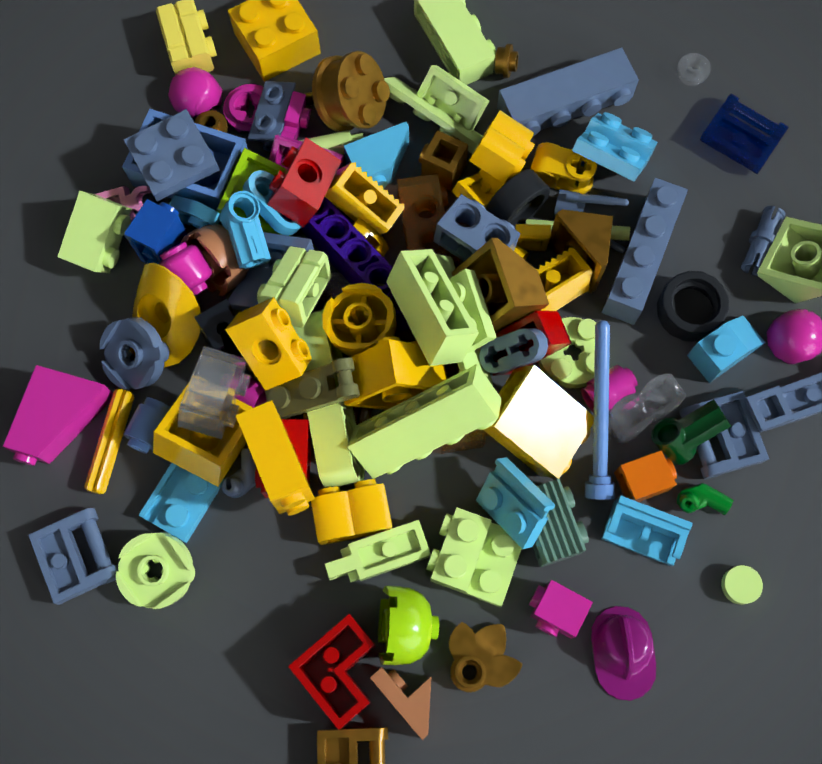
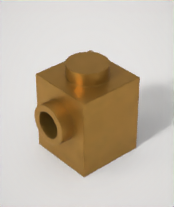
M437 130L430 144L427 143L421 151L419 163H422L421 177L452 191L467 164L468 144Z

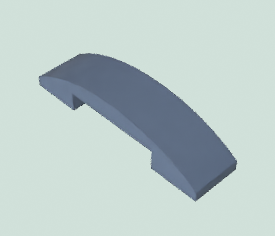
M822 372L782 387L776 386L746 397L744 399L759 432L784 426L821 413Z

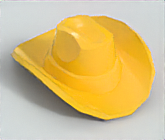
M149 263L144 265L132 317H141L150 323L160 335L161 340L167 344L170 352L168 360L164 362L165 368L180 363L191 353L200 335V328L194 317L201 314L193 292L180 277L164 266L157 263ZM130 347V351L135 356L134 349Z

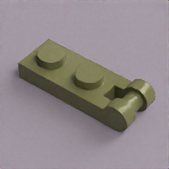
M353 358L337 359L332 361L331 364L305 371L298 378L266 390L267 402L272 400L281 419H286L360 396L358 384L353 382L352 372L355 371ZM335 377L338 378V387L335 384Z

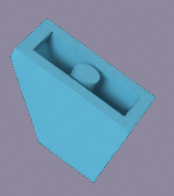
M403 122L343 145L346 164L356 162V167H361L362 172H367V177L372 176V180L377 181L378 186L383 185L384 189L388 184L392 183L409 145V126L407 122Z
M742 315L726 322L700 340L687 356L710 383L766 342Z

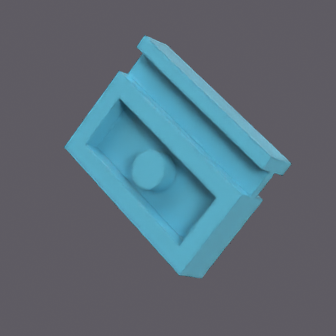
M507 457L498 458L495 461L497 465L495 470L489 473L476 501L522 549L533 547L548 520L547 514L549 510H553L555 504Z
M171 463L139 513V516L187 543L222 487L224 479L217 487Z

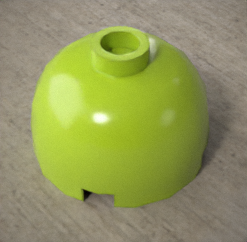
M385 586L383 592L389 596V599H381L378 642L385 643L386 653H379L380 664H411L425 655L429 649L431 639L438 638L439 617L432 615L429 602L418 591L401 586Z

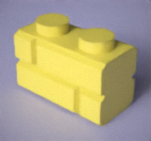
M194 0L177 1L174 5L170 3L157 7L156 14L175 75L183 69L197 67L207 72L213 71L214 65L211 57L217 56L212 36L205 37L203 30L209 29L204 10L197 11Z

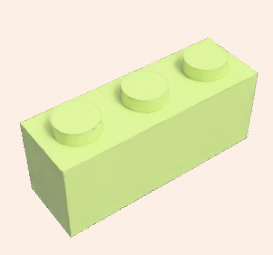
M414 0V15L449 74L468 85L493 73L494 60L496 58L495 46L490 39H485L481 32L478 18L475 14L471 15L469 13L465 0Z
M433 249L400 251L386 283L429 366L462 362L479 332Z

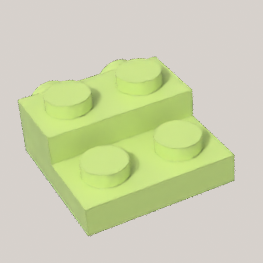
M456 507L454 515L446 513L439 534L446 537L441 551L434 548L426 570L433 572L431 582L502 607L522 548L500 525L492 523L491 519Z

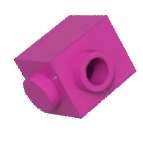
M550 580L545 587L538 585L529 602V605L534 608L530 617L538 621L536 627L553 637H557L559 632L572 639L577 636L593 602Z

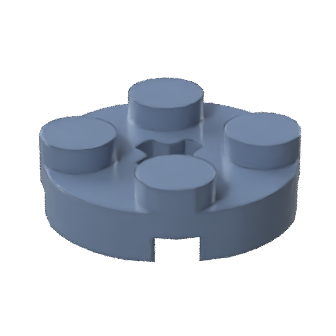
M132 317L112 322L106 327L100 339V350L104 349L106 359L101 361L103 370L110 381L122 389H140L153 385L161 376L164 362L169 358L170 351L167 344L161 340L156 329L141 317ZM129 347L135 351V360L131 361L130 359L132 353Z

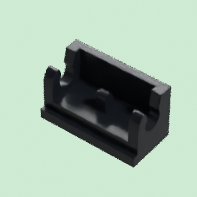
M226 298L194 317L206 343L225 372L234 368L231 358L227 355L226 351L230 346H236L225 330L235 318L232 307Z

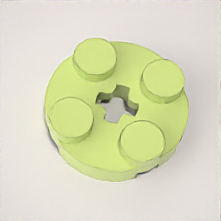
M579 317L562 318L572 342L570 345L580 348L582 353L578 355V360H572L571 355L564 354V351L569 347L568 345L540 360L538 364L546 376L559 382V385L563 387H585L587 382L594 378L596 322L592 319H582Z
M167 532L145 533L136 536L123 547L118 557L120 561L118 571H116L117 586L130 603L139 607L160 609L174 604L184 596L195 577V568L188 548L181 540ZM151 560L155 564L161 563L163 567L160 579L156 576L149 578L147 572L151 569L148 564Z

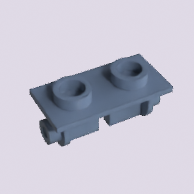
M265 81L248 140L261 141L263 149L271 152L275 135H281L283 131L285 116L292 93L296 87L295 82Z

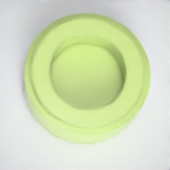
M740 565L726 571L722 577L721 587L728 600L735 604L744 605L752 603L760 597L763 583L756 570L749 566Z

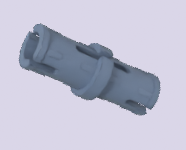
M775 206L764 207L757 230L753 231L749 238L751 245L741 265V269L744 272L748 273L753 262H756L751 275L758 276L757 272L785 218L786 213L781 208H778L776 215L771 219Z

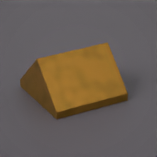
M562 209L556 213L549 244L558 255H562L563 251H568L569 247L574 248L593 272L589 284V292L591 294L597 289L608 264L613 216Z

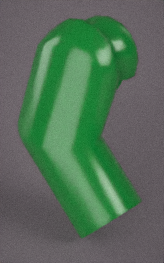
M704 483L683 489L677 497L678 506L686 513H693L695 510L709 506L719 513L726 515L734 501L732 498Z

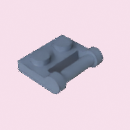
M743 391L714 399L728 419L731 427L717 434L726 460L717 462L709 440L697 446V452L703 465L700 471L704 480L769 460L758 428L744 399L746 397ZM711 400L694 404L679 410L681 418L698 409L699 407L703 406L704 404L710 402Z
M95 508L79 511L28 535L54 604L60 605L98 586L116 580L118 566L113 565L96 523L99 518ZM81 527L98 568V571L91 575L87 572L72 533L73 530Z

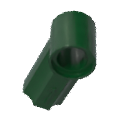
M713 399L679 420L673 417L660 420L651 431V439L659 450H662L666 459L669 458L674 465H682L694 457L697 446L731 427V424Z

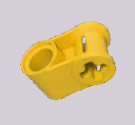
M544 142L538 144L530 170H533L549 188L586 194L593 186V176L597 170V163L573 152L572 149ZM582 161L585 162L584 167L581 166ZM576 181H579L578 186H575Z

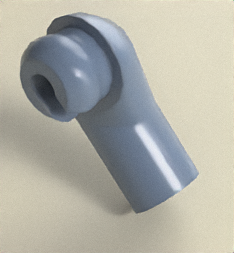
M249 448L241 449V468L232 476L225 478L222 483L224 494L232 498L244 496L255 486L256 465Z

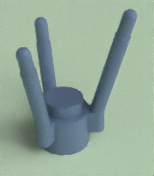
M560 189L554 216L562 209L583 212L585 203L627 206L629 201L619 197L580 194ZM610 239V248L620 253L625 252L624 246Z

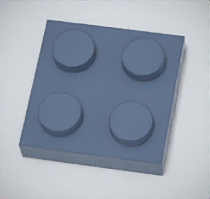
M187 109L124 139L156 201L220 171L216 160Z

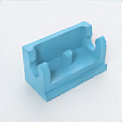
M620 495L613 503L601 539L673 566L676 558L680 559L693 523Z

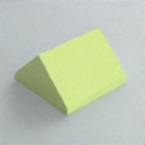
M785 217L757 274L758 277L794 303L822 296V225Z

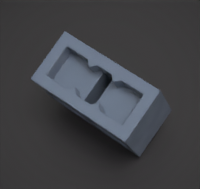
M461 194L437 223L433 241L464 262L491 238L500 239L514 251L521 233L515 230L510 222L499 219L488 212L478 201L470 200ZM457 223H466L470 227H462Z

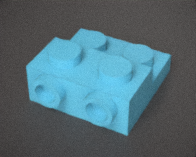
M604 112L601 115L597 113L591 118L585 132L577 138L572 151L634 182L646 167L658 142L651 139L652 134L644 129L634 127L632 130L622 125V120L613 114Z

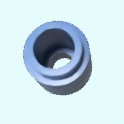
M146 397L144 403L138 405L123 434L129 439L127 445L144 454H147L149 449L153 450V432L171 407L156 399Z

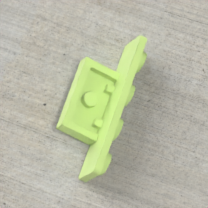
M431 65L418 92L396 77L384 78V81L389 86V97L399 103H407L414 108L413 113L425 121L432 120L440 126V132L467 143L468 151L473 154L483 137L474 128L489 103L488 99L437 65Z
M435 254L479 332L463 361L457 363L459 373L477 364L493 386L490 373L482 368L479 354L481 346L497 337L475 270L464 269L452 276L451 272L455 270L453 259L450 256Z

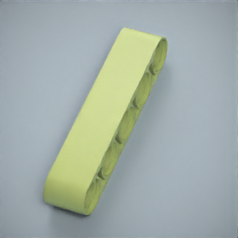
M324 309L312 312L302 328L293 326L299 338L307 343L312 357L305 371L331 364L332 361L343 358L342 352L332 345L323 329L322 314ZM335 377V384L338 387V378ZM343 401L307 412L318 474L325 488L339 487L364 480V467L347 447L353 429L356 426L353 406H345Z

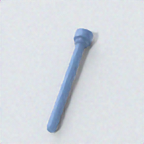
M600 320L595 325L593 474H590L589 481L585 482V498L596 500L615 499V483L611 482V475H608L610 325L605 320Z

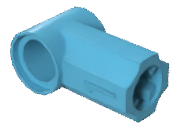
M247 191L234 193L220 213V221L229 232L238 266L245 269L257 267L271 260L258 217L260 203L252 193ZM233 207L241 208L245 212L246 218L239 217L234 212Z

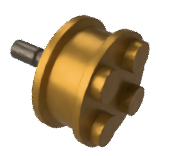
M355 51L347 53L343 57L335 55L323 59L314 72L312 92L303 94H306V106L315 105L321 120L330 129L341 132L350 131L355 127L367 129L375 126L384 114L386 101L390 96V89L384 81V76L377 62L369 54Z

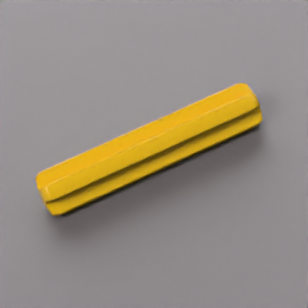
M115 389L113 391L84 485L85 490L91 493L104 494L106 492L134 400V395L130 391Z

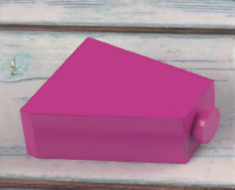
M36 365L3 447L15 453L13 459L31 466H35L36 461L50 464L110 403L113 393L104 384Z

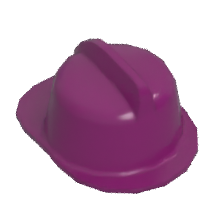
M615 606L605 609L596 617L591 630L595 672L599 684L609 695L619 700L631 701L641 698L651 689L656 679V658L652 633L648 622L639 612L629 607Z

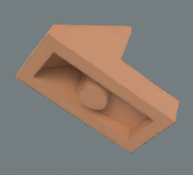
M381 667L370 679L423 740L428 735L431 677L407 697L403 691L408 685L394 668L387 673Z

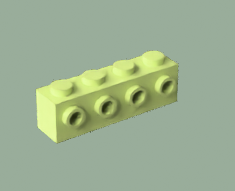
M476 364L356 425L347 447L372 479L385 473L392 474L398 471L404 464L414 459H424L433 450L445 444L453 445L460 441L464 435L476 429L484 430L493 425L499 417L502 398Z

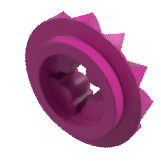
M256 84L241 85L232 90L226 97L223 106L224 116L228 124L232 125L239 133L241 131H248L250 133L263 86ZM249 100L252 101V105L256 109L253 112L252 118H249L246 113Z

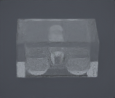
M206 346L203 347L179 407L178 427L219 439L223 438L227 426L234 427L237 419L235 415L239 413L240 406L235 405L238 395L245 396L251 375L245 374L247 362L244 358Z

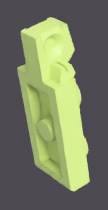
M419 520L349 543L348 547L340 550L342 558L324 565L330 581L348 575L350 582H355L358 580L363 581L429 558L431 553Z

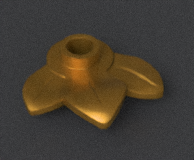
M461 622L450 635L449 649L454 659L450 675L458 689L464 692H476L483 688L484 685L503 687L519 674L522 663L515 658L503 655L506 649V630L503 624L486 626L475 634L467 624ZM472 665L476 668L477 674L473 680H467L463 677L462 670L464 666Z

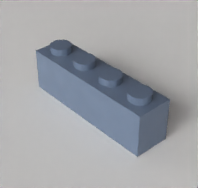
M621 47L499 90L497 109L533 131L534 136L540 130L552 126L561 127L571 119L583 115L589 117L599 112L602 108L611 105L620 106L627 103L633 97L639 79Z
M658 178L654 179L601 313L632 325L636 323L645 306L688 189Z

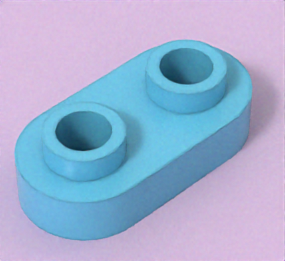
M261 170L253 172L245 181L243 191L252 193L260 203L259 214L276 232L286 236L295 234L302 226L267 205L273 193L268 187L274 176L269 172Z
M174 195L169 204L179 212L182 224L188 227L192 225L199 228L208 224H219L220 213L195 200Z

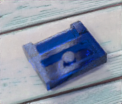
M731 93L703 132L700 141L758 174L789 126L782 122L778 125L740 103V98ZM730 113L739 117L745 122L751 124L757 129L763 131L764 133L768 134L770 138L762 134L761 132L755 130L754 128L750 127L749 125L743 123L742 121L738 120L737 118L731 116Z

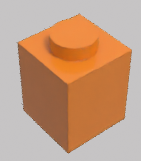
M662 450L622 464L614 472L624 497L637 502L668 492L677 485L675 481L677 479L675 466L669 458H665Z

